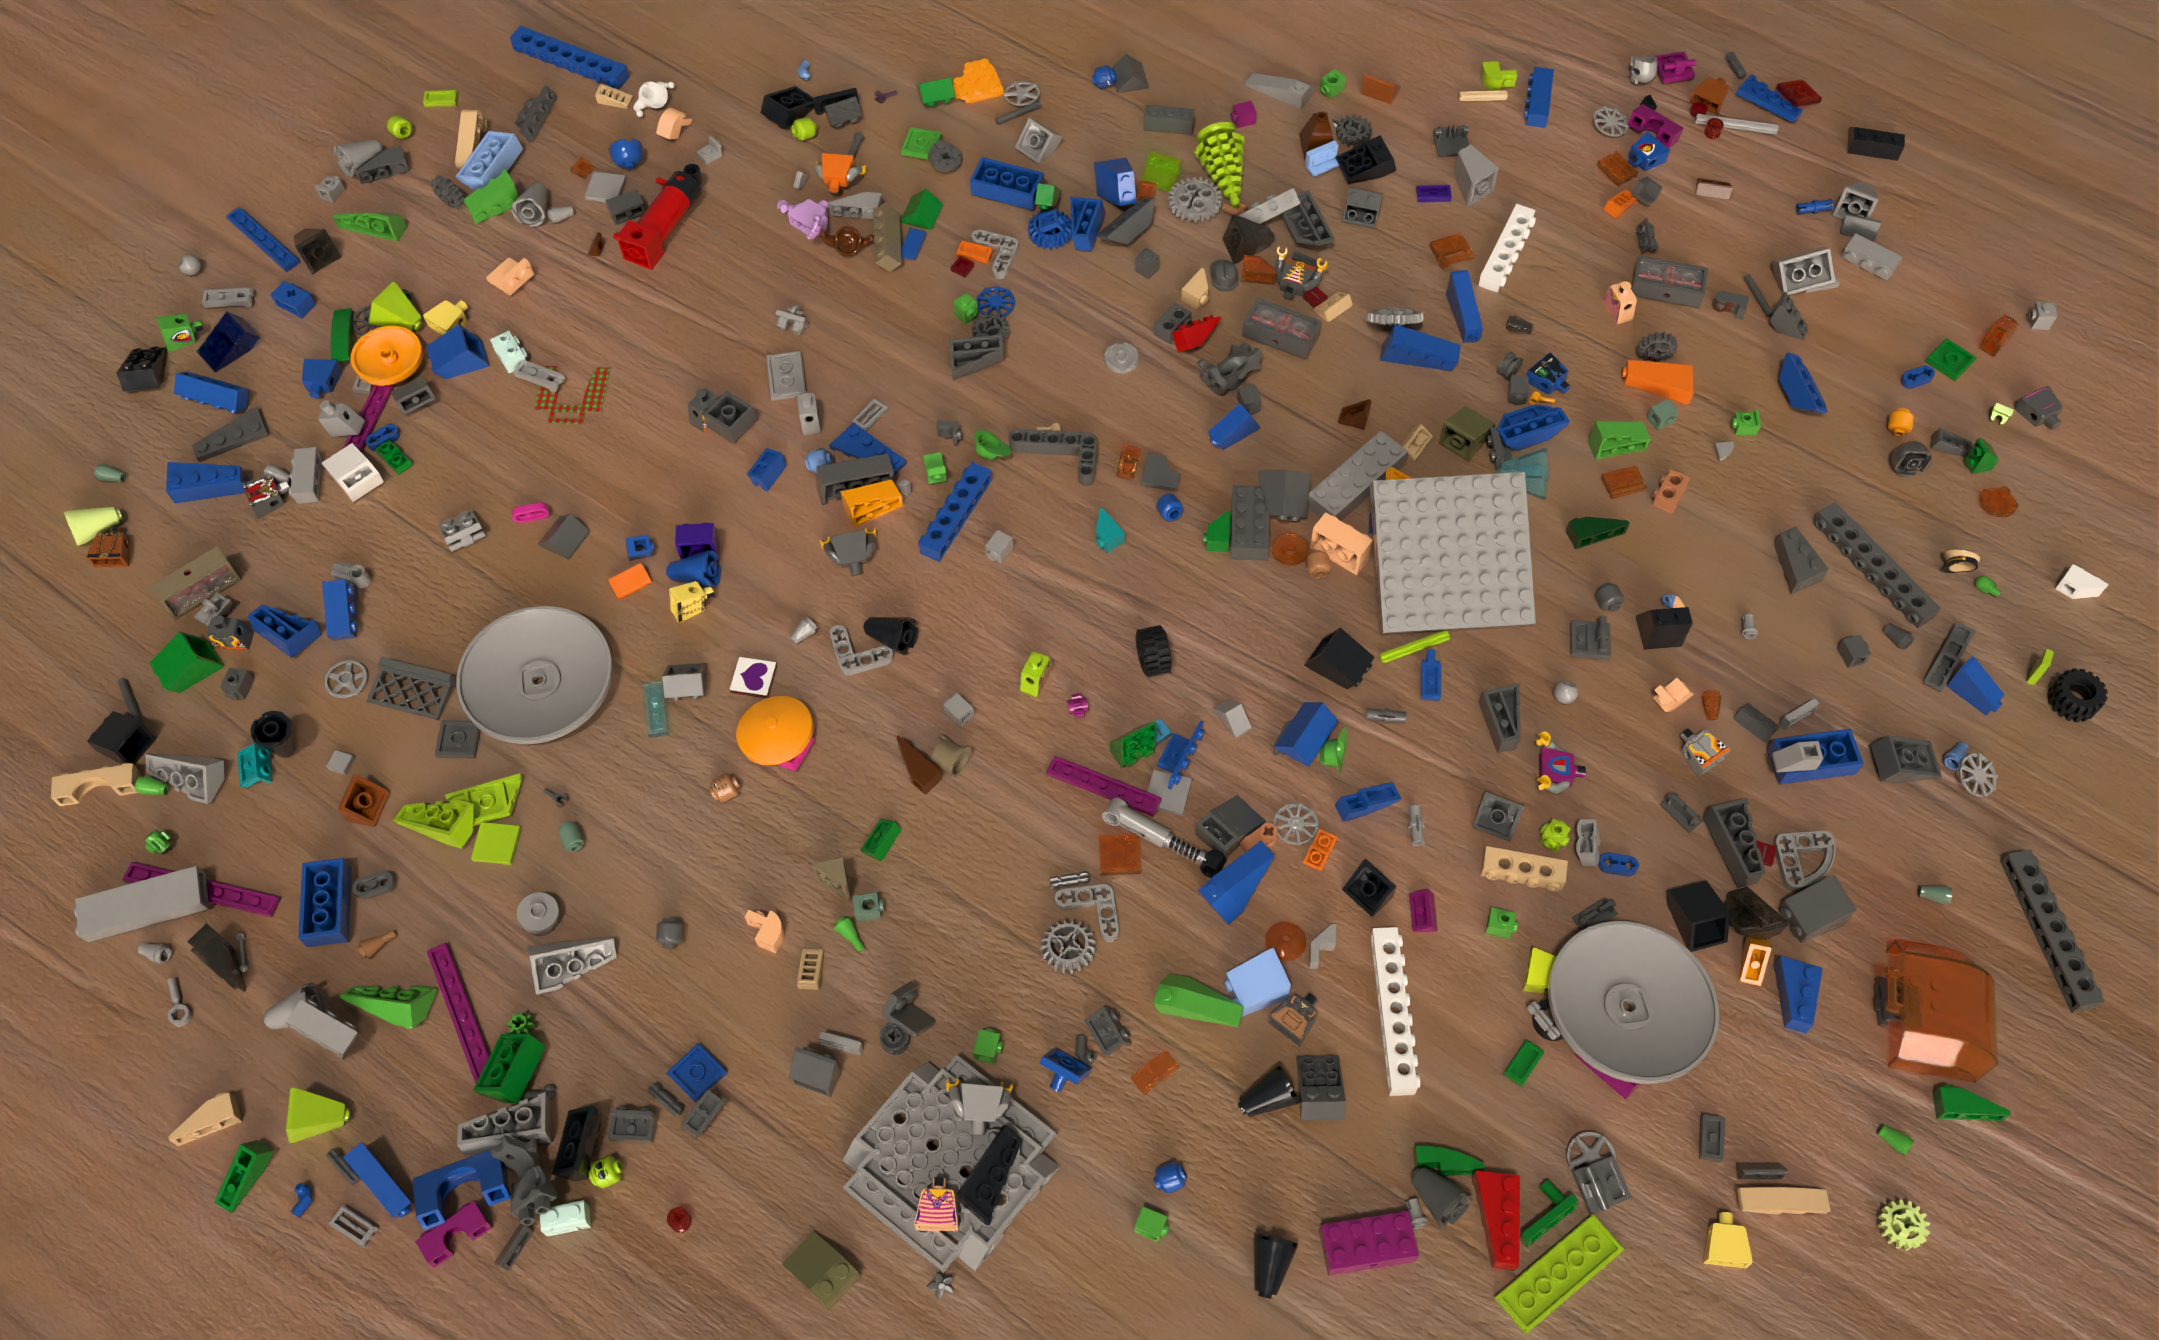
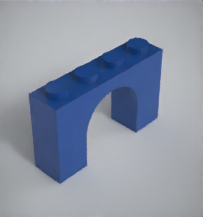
M491 1150L413 1178L416 1218L423 1230L425 1231L446 1223L445 1199L455 1187L464 1182L480 1181L481 1192L489 1206L510 1199L507 1168L504 1167V1162L492 1157Z

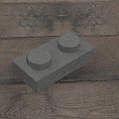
M1706 1114L1701 1116L1699 1159L1722 1162L1724 1160L1725 1118Z

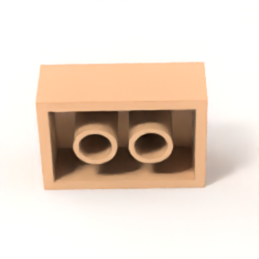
M1325 512L1313 527L1310 548L1326 552L1330 560L1358 575L1369 561L1373 540L1368 535L1355 530L1351 525H1347L1338 520L1337 517Z

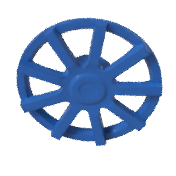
M1000 286L984 288L976 300L978 310L983 315L984 312L981 309L983 307L989 306L986 312L988 315L992 310L1000 313L999 309L1003 307L1007 310L1006 313L1000 314V317L1008 315L1015 305V298L1011 291ZM990 291H996L995 295L993 296ZM999 291L1004 292L1002 295L998 296ZM987 293L990 298L983 297V295ZM1009 295L1011 299H1003V298H1004L1005 296ZM980 300L988 301L979 305ZM1007 302L1012 303L1011 308L1008 307V306H1006V305L1003 304V303H1007Z

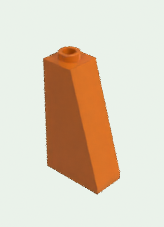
M1628 360L1626 366L1622 367L1621 377H1624V385L1684 404H1689L1694 394L1693 365Z

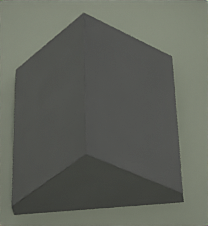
M1125 54L1111 67L1114 68L1116 74L1114 84L1117 93L1149 88L1142 63L1128 54Z
M566 514L559 516L538 544L570 560L590 534V531L573 515Z
M1486 791L1472 828L1510 842L1524 805Z

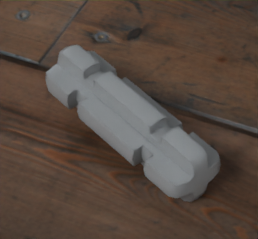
M1537 1001L1530 1003L1527 1010L1531 1015H1535V1020L1544 1031H1548L1547 1035L1552 1040L1558 1038L1561 1033L1557 1026L1553 1025L1552 1019L1544 1010L1540 1009L1541 1006Z

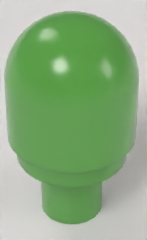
M1985 575L1976 578L1975 586L1980 591L1986 594L1991 593L1995 597L2000 595L2001 591L1995 587L1996 583L1991 578Z

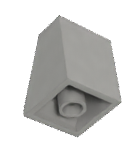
M1471 144L1458 152L1454 171V178L1468 207L1493 192L1499 169Z

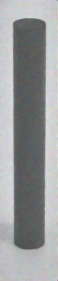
M1037 101L995 119L996 123L1001 124L1040 108L1041 103Z
M1750 274L1745 275L1746 283L1766 316L1771 317L1773 311Z
M124 678L119 679L118 684L131 717L142 722L126 680Z

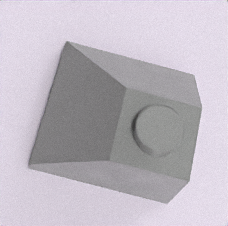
M1029 118L1015 148L1040 164L1056 151L1063 136L1052 128Z

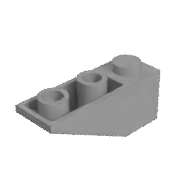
M862 192L828 203L831 216L873 219V211L883 204L881 193Z

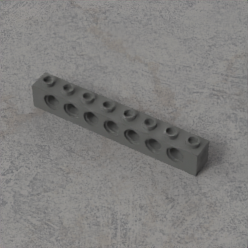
M1836 502L1817 513L1813 521L1816 527L1894 604L1896 609L1900 610L1907 617L1910 623L1918 629L1935 618L1941 608Z
M2031 849L2007 854L2001 861V865L2071 1013L2095 1009L2104 1002L2102 992L2093 979V973L2084 960L2083 952L2076 944L2075 936L2066 923L2065 915L2057 904L2056 896L2048 885L2047 877L2040 869L2037 857L2034 856Z

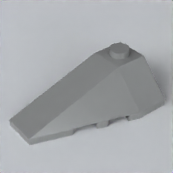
M613 937L547 943L527 948L536 995L558 990L571 980L580 978L582 974L592 969L595 970L617 958Z

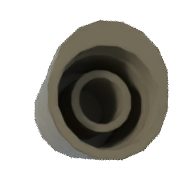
M939 734L938 738L942 741L933 751L932 762L936 763L951 776L956 777L966 767L971 757V747H959L943 734Z

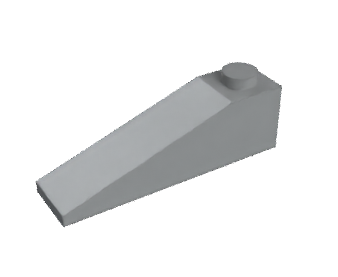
M1252 73L1245 82V86L1300 110L1317 88L1296 79Z
M145 754L146 772L161 782L174 786V790L186 793L192 801L206 804L211 803L225 779L224 760L184 755Z

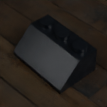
M1849 127L1847 153L1898 161L1905 147L1904 134Z
M587 1106L568 1111L552 1175L574 1182L586 1180L590 1170L591 1157L596 1147V1137L601 1128L600 1121L602 1115L596 1107Z

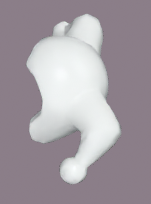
M652 81L643 83L638 91L639 98L633 106L637 116L642 117V109L646 107H663L668 99L666 88L672 89L675 84L673 82L665 83L660 81L657 83Z

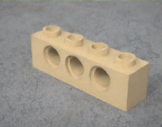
M1486 846L1483 853L1480 876L1486 877L1489 880H1505L1510 884L1521 883L1532 888L1543 887L1549 891H1562L1566 883L1568 861ZM1499 864L1507 866L1508 869L1501 868ZM1519 868H1524L1528 872L1524 873ZM1540 872H1545L1548 876H1543Z

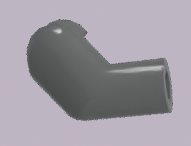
M1078 1035L1076 1036L1075 1055L1084 1064L1090 1065L1096 1060V1054L1094 1052L1091 1053L1086 1048L1087 1037Z
M546 1085L543 1091H524L522 1100L534 1099L546 1092L551 1100L555 1096V1087Z

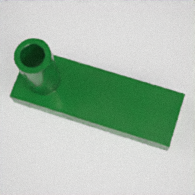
M1550 1180L1545 1181L1540 1186V1190L1556 1207L1522 1233L1521 1242L1527 1248L1577 1209L1578 1199L1573 1194L1566 1198Z

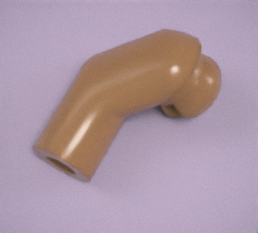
M1243 202L1239 204V207H1233L1225 203L1222 211L1232 216H1238L1246 212L1248 206Z

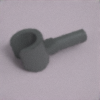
M547 788L543 790L545 794L555 800L556 806L559 808L562 807V804L558 800L564 799L567 801L566 796L562 793L554 794Z

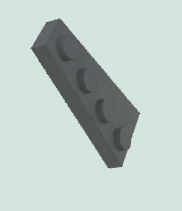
M256 406L196 442L192 447L197 460L202 462L269 435L260 410Z

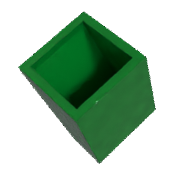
M181 631L149 662L153 668V673L161 681V686L167 691L177 693L185 691L224 667V664L208 640Z

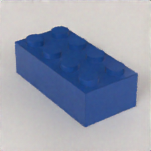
M981 157L970 179L972 195L1029 210H1034L1036 206L1035 200L1038 183L1045 184L1043 172Z
M1851 729L1773 739L1767 749L1779 785L1855 775L1864 764ZM1819 741L1823 760L1816 770L1776 772L1772 758L1773 752L1798 742Z
M344 858L302 863L298 939L306 947L348 942L351 866Z

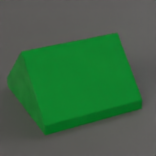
M924 189L911 197L900 222L932 230L942 210L943 203L927 189Z

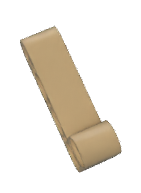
M463 109L461 111L455 158L457 170H461L479 145L480 132H486L487 130L486 118L480 110Z

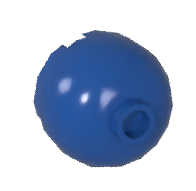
M622 139L610 145L609 153L612 161L617 166L631 170L642 161L643 148L639 140L632 139V142H627L626 139Z

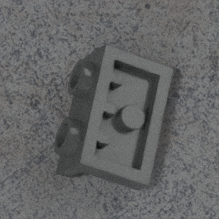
M1103 1006L1084 1021L1103 1055L1108 1057L1123 1045L1129 1046L1132 1042L1129 1039V1031L1119 1021L1120 1016L1114 1008Z

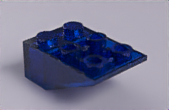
M227 311L196 352L214 372H218L248 353L260 339V336L242 317Z

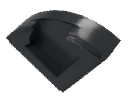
M1651 94L1644 97L1640 104H1644L1652 110L1657 108Z

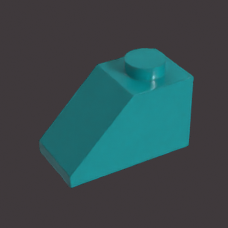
M1101 508L1098 514L1095 542L1100 549L1103 548L1108 553L1125 542V532Z

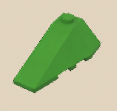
M388 212L333 215L338 228L397 242L407 228L401 215Z
M1168 974L1159 983L1154 999V1005L1161 1014L1239 1027L1244 1010L1242 1005L1196 980L1175 974Z
M353 986L341 993L340 998L394 1025L411 1029L426 1019L436 994V988L411 986V990H400L399 986H392L391 988L380 990L379 986Z

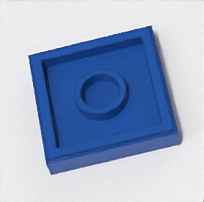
M698 1043L666 1073L696 1103L707 1089L710 1090L727 1074V1071Z

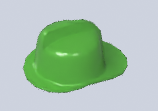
M977 430L973 436L976 441L974 448L981 457L992 460L997 456H1008L1011 454L1010 447L999 440L994 434L985 430Z
M1346 727L1341 729L1337 739L1326 741L1320 750V763L1337 767L1339 772L1342 770L1343 758L1348 743Z

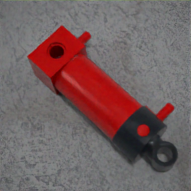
M686 165L683 172L675 171L669 180L660 177L656 178V183L663 185L658 196L637 223L628 220L622 230L613 235V238L618 241L624 260L653 270L664 255L662 243L701 194L700 185L703 179L698 165Z

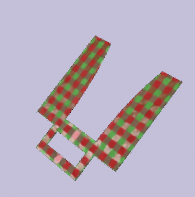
M544 366L547 369L558 372L557 366ZM596 368L587 386L582 406L556 405L558 390L554 393L548 388L539 385L534 410H550L547 423L583 424L585 411H602L610 368ZM555 412H580L578 419L554 418Z

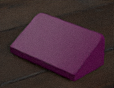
M1429 889L1409 893L1413 932L1438 931L1434 894Z

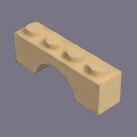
M123 763L119 766H105L96 770H83L79 773H65L52 777L51 799L59 806L77 804L81 802L83 796L89 790L102 785L111 786L119 796L139 793L135 791V784L141 772L133 763Z

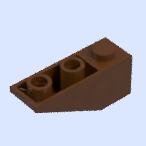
M898 735L896 737L898 747L910 781L926 795L942 780L941 768L936 763L928 761L922 751H916L909 740H903Z

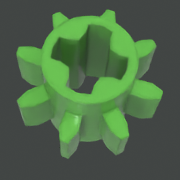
M155 829L144 839L147 842L145 848L151 854L155 851L160 854L171 845L168 841L171 837L164 829L161 832Z
M523 1011L517 1015L512 1014L511 1021L507 1022L508 1027L511 1028L509 1030L510 1034H530L531 1028H535V1025L531 1022L533 1020L532 1016L529 1014L525 1017Z

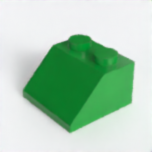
M951 77L916 85L921 103H926V106L936 105L935 101L942 100V103L952 101L951 98L955 97Z

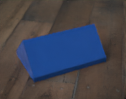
M1304 702L1274 748L1309 767L1337 725L1338 720L1323 702Z

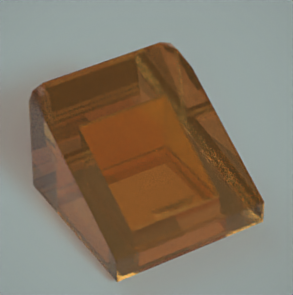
M582 156L571 167L570 171L585 179L595 167Z

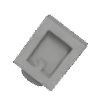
M712 136L708 137V145L696 151L697 157L705 165L722 157V145Z

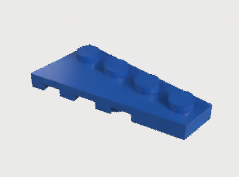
M1753 74L1738 88L1737 95L1769 110L1773 114L1785 118L1787 121L1794 123L1803 112V109L1790 100L1782 99L1780 93L1776 90H1769L1765 82H1758Z
M855 423L850 425L829 444L831 450L841 451L843 455L848 457L866 458L878 454H888L893 468V475L906 465L904 458Z

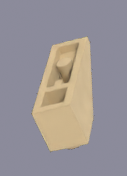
M229 1092L217 1094L215 1098L207 1100L168 1136L169 1140L175 1145L180 1146L242 1122L237 1098Z

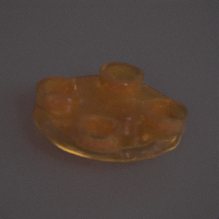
M2007 487L1984 489L1980 494L1979 501L1981 506L1991 515L2008 517L2018 508L2016 499L2010 494V489Z

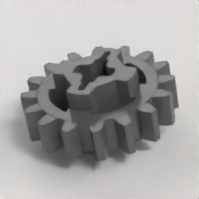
M1355 114L1352 117L1346 115V119L1341 118V122L1337 123V138L1341 139V143L1346 141L1347 146L1350 143L1353 144V147L1357 143L1361 145L1362 142L1365 143L1371 138V122H1367V118L1361 119V115L1358 118L1355 117Z
M437 175L431 181V187L434 188L433 191L436 197L440 198L444 204L458 209L464 203L463 199L465 198L461 196L460 188L450 179Z
M984 312L983 317L978 315V320H973V337L1002 335V343L1003 338H1008V333L1010 332L1009 322L1006 321L1005 316L1000 318V313L994 315L991 312L988 315Z
M1658 331L1653 335L1649 333V337L1643 336V340L1639 341V345H1637L1639 356L1643 357L1644 360L1649 358L1650 362L1654 359L1657 362L1662 359L1667 360L1666 357H1672V353H1676L1678 348L1676 337H1672V333L1666 335L1665 331L1661 334Z

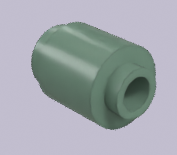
M572 821L564 822L559 826L558 834L564 849L570 852L580 850L584 841L578 826Z

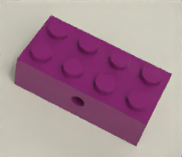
M1409 1211L1322 1224L1319 1229L1328 1276L1416 1262L1419 1256Z

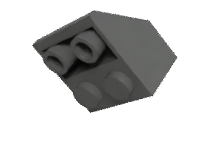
M1350 187L1342 222L1375 228L1384 194Z
M796 1047L789 1075L792 1084L831 1097L841 1075L835 1058L828 1054H823V1056L816 1054L813 1049L803 1047V1049Z

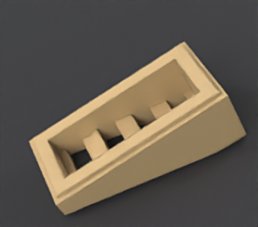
M600 84L595 94L598 104L628 109L633 100V95Z
M823 949L802 950L797 978L798 989L819 990ZM807 955H818V958H807ZM806 962L816 963V965H806ZM805 969L815 970V972H805ZM804 976L814 977V979H804Z

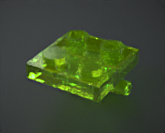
M1150 151L1140 184L1166 192L1171 191V187L1175 186L1178 174L1180 175L1182 172V168H1180L1182 160Z

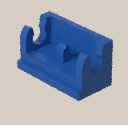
M766 448L749 470L747 476L750 477L756 487L760 484L763 490L768 491L787 464L781 452Z

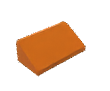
M642 563L608 579L610 587L618 600L652 583Z

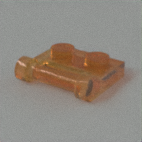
M1461 232L1431 241L1429 245L1441 268L1464 259L1470 260L1474 258V253ZM1464 251V253L1445 258L1446 255Z

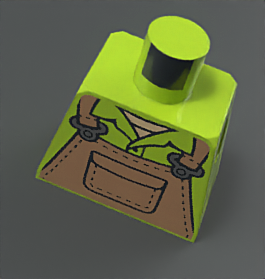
M1034 651L1030 654L1021 672V692L1038 698L1053 669L1051 659L1048 656Z

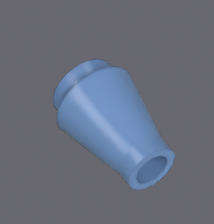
M1964 742L1957 743L1944 756L1945 765L1949 769L1958 770L1961 761L1967 755L1969 746Z

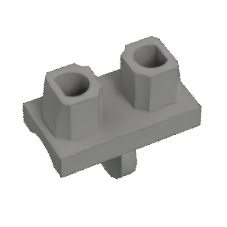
M795 304L792 308L788 307L786 312L776 311L775 315L778 317L776 326L779 329L787 330L788 324L791 323L793 324L791 331L801 335L804 328H809L810 323L806 322V318L803 317L804 312L800 311L799 305Z
M216 593L210 600L204 599L202 601L204 607L194 618L209 627L211 618L217 615H227L231 611L230 606L233 602Z

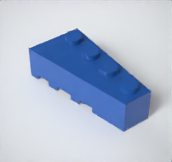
M1395 324L1382 344L1380 361L1452 371L1459 362L1461 345Z

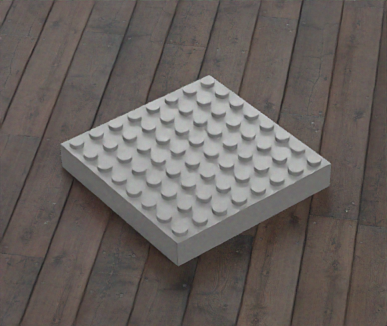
M1525 472L1377 480L1370 483L1380 634L1529 626L1536 624Z

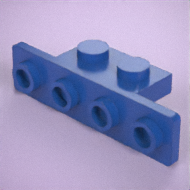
M1203 721L1199 722L1190 740L1173 733L1158 761V767L1172 773L1168 784V789L1170 790L1174 784L1178 785L1182 777L1181 770H1186L1190 761L1188 759L1189 755L1195 753L1197 748L1196 741H1201L1205 730L1202 729Z

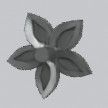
M936 1272V1281H931L927 1287L935 1290L937 1299L943 1295V1291L953 1293L951 1286L948 1285L952 1281L953 1276L943 1278L939 1272Z

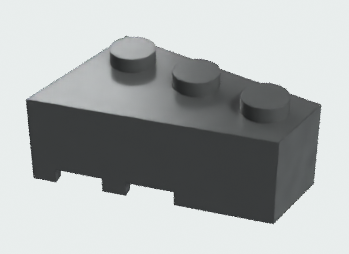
M1520 683L1483 691L1479 701L1497 753L1516 749L1520 741Z

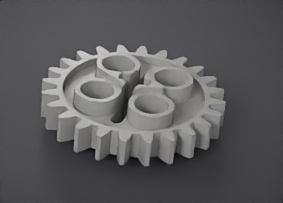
M1187 177V181L1181 179L1180 184L1175 183V187H1171V191H1169V209H1172V213H1176V217L1182 216V221L1185 218L1188 219V222L1194 220L1195 223H1197L1198 219L1201 222L1204 221V218L1210 220V216L1215 217V212L1219 213V208L1222 205L1221 191H1218V186L1214 187V182L1209 184V179L1202 181V177L1199 180H1196V177H1193V180Z
M1386 307L1385 309L1367 311L1366 320L1376 324L1403 326L1405 324L1423 322L1424 312L1415 311L1411 308Z

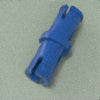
M1812 200L1808 203H1797L1796 209H1803L1796 210L1797 214L1809 212L1814 214L1818 213V211L1832 210L1833 205L1827 204L1833 203V200Z

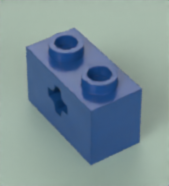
M283 281L270 294L276 306L301 319L316 305L310 292L307 290L303 291L295 284H289L286 281Z

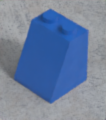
M1120 158L1094 162L1097 195L1119 206L1136 204L1134 171L1128 159Z
M460 324L427 345L432 371L445 380L489 366L482 339Z

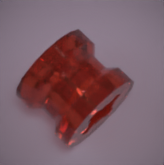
M1718 118L1709 119L1704 135L1709 139H1718L1724 127L1723 121Z
M676 1207L669 1211L667 1224L674 1232L684 1233L690 1228L692 1219L684 1208Z

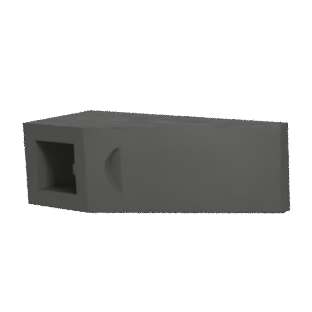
M397 146L386 149L357 169L356 174L360 183L364 184L410 171L402 147Z

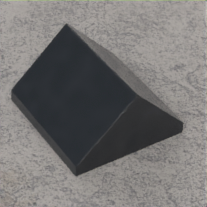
M1365 859L1342 890L1373 917L1393 898L1396 885Z

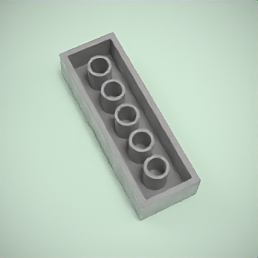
M1380 431L1309 493L1308 509L1319 518L1326 512L1342 521L1370 496V483L1372 481L1386 480V469L1393 467L1399 470L1406 464L1408 451L1384 432Z

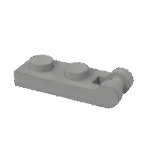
M252 288L204 290L202 305L204 308L227 306L251 307L253 303L251 298L254 296V290Z
M522 360L514 371L515 377L548 388L554 393L558 390V385L562 384L565 380L561 373L526 360Z

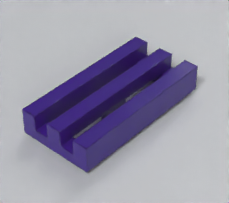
M1450 185L1416 186L1417 202H1451Z

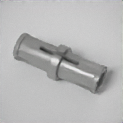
M1410 805L1408 808L1410 816L1408 826L1411 830L1412 845L1423 846L1425 844L1423 835L1425 825L1422 821L1421 806Z

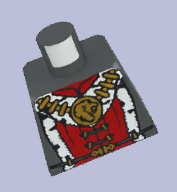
M272 476L242 483L251 509L258 519L283 506L282 494L289 492L290 487L287 481L277 484Z

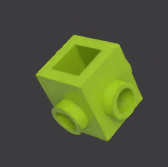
M1553 818L1550 824L1545 823L1540 833L1543 835L1539 843L1557 853L1561 846L1566 847L1571 838L1568 836L1571 828L1563 821Z

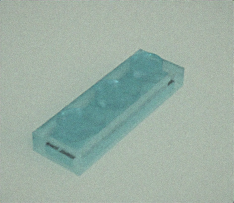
M662 681L643 684L649 738L669 735Z

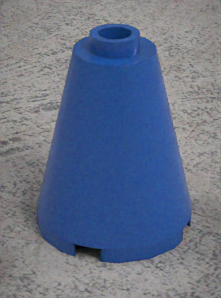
M713 550L692 555L669 563V566L666 568V574L672 581L682 583L696 581L700 586L714 588L715 585L719 584L721 578V566H717L716 560H719V557Z

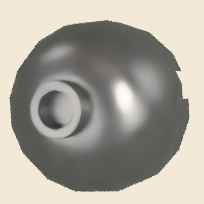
M1918 441L1902 443L1892 454L1893 468L1899 476L1903 477L1915 476V472L1919 470L1925 471L1932 462L1930 451L1924 444Z

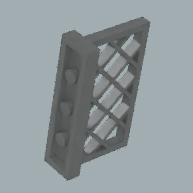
M381 657L378 663L381 667L367 702L439 721L452 687H456V678L448 673ZM384 674H391L393 679L384 684L382 681ZM405 677L409 678L410 684L401 688L398 681ZM426 682L428 688L418 692L416 685ZM396 683L398 690L389 695L386 688ZM440 686L445 687L443 694L436 697L433 690ZM413 687L416 695L406 699L403 692ZM383 690L386 697L381 700H375L376 694ZM431 692L434 699L424 704L421 696ZM401 694L404 701L397 705L393 704L391 699ZM419 699L421 706L411 709L409 703ZM436 703L438 707L436 713H428L427 707Z

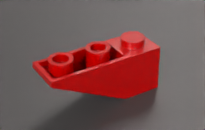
M1213 315L1204 317L1202 322L1200 319L1190 322L1191 326H1188V324L1178 326V330L1172 332L1177 352L1202 345L1221 320V316L1214 318Z

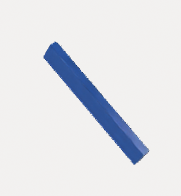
M240 207L226 216L228 221L285 272L300 264L297 257Z

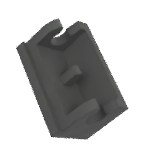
M707 1089L680 1124L681 1129L689 1132L693 1138H698L725 1102Z

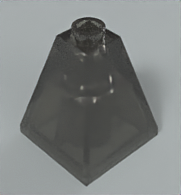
M1232 215L1223 236L1224 244L1233 264H1237L1269 248L1275 240V235L1269 227L1238 215Z
M304 229L294 235L295 247L312 275L341 258L340 253L325 229Z

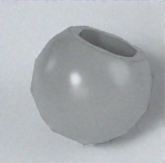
M185 254L180 260L178 267L186 275H195L201 269V262L195 255Z
M1562 680L1554 687V697L1562 704H1570L1578 697V687L1572 682Z

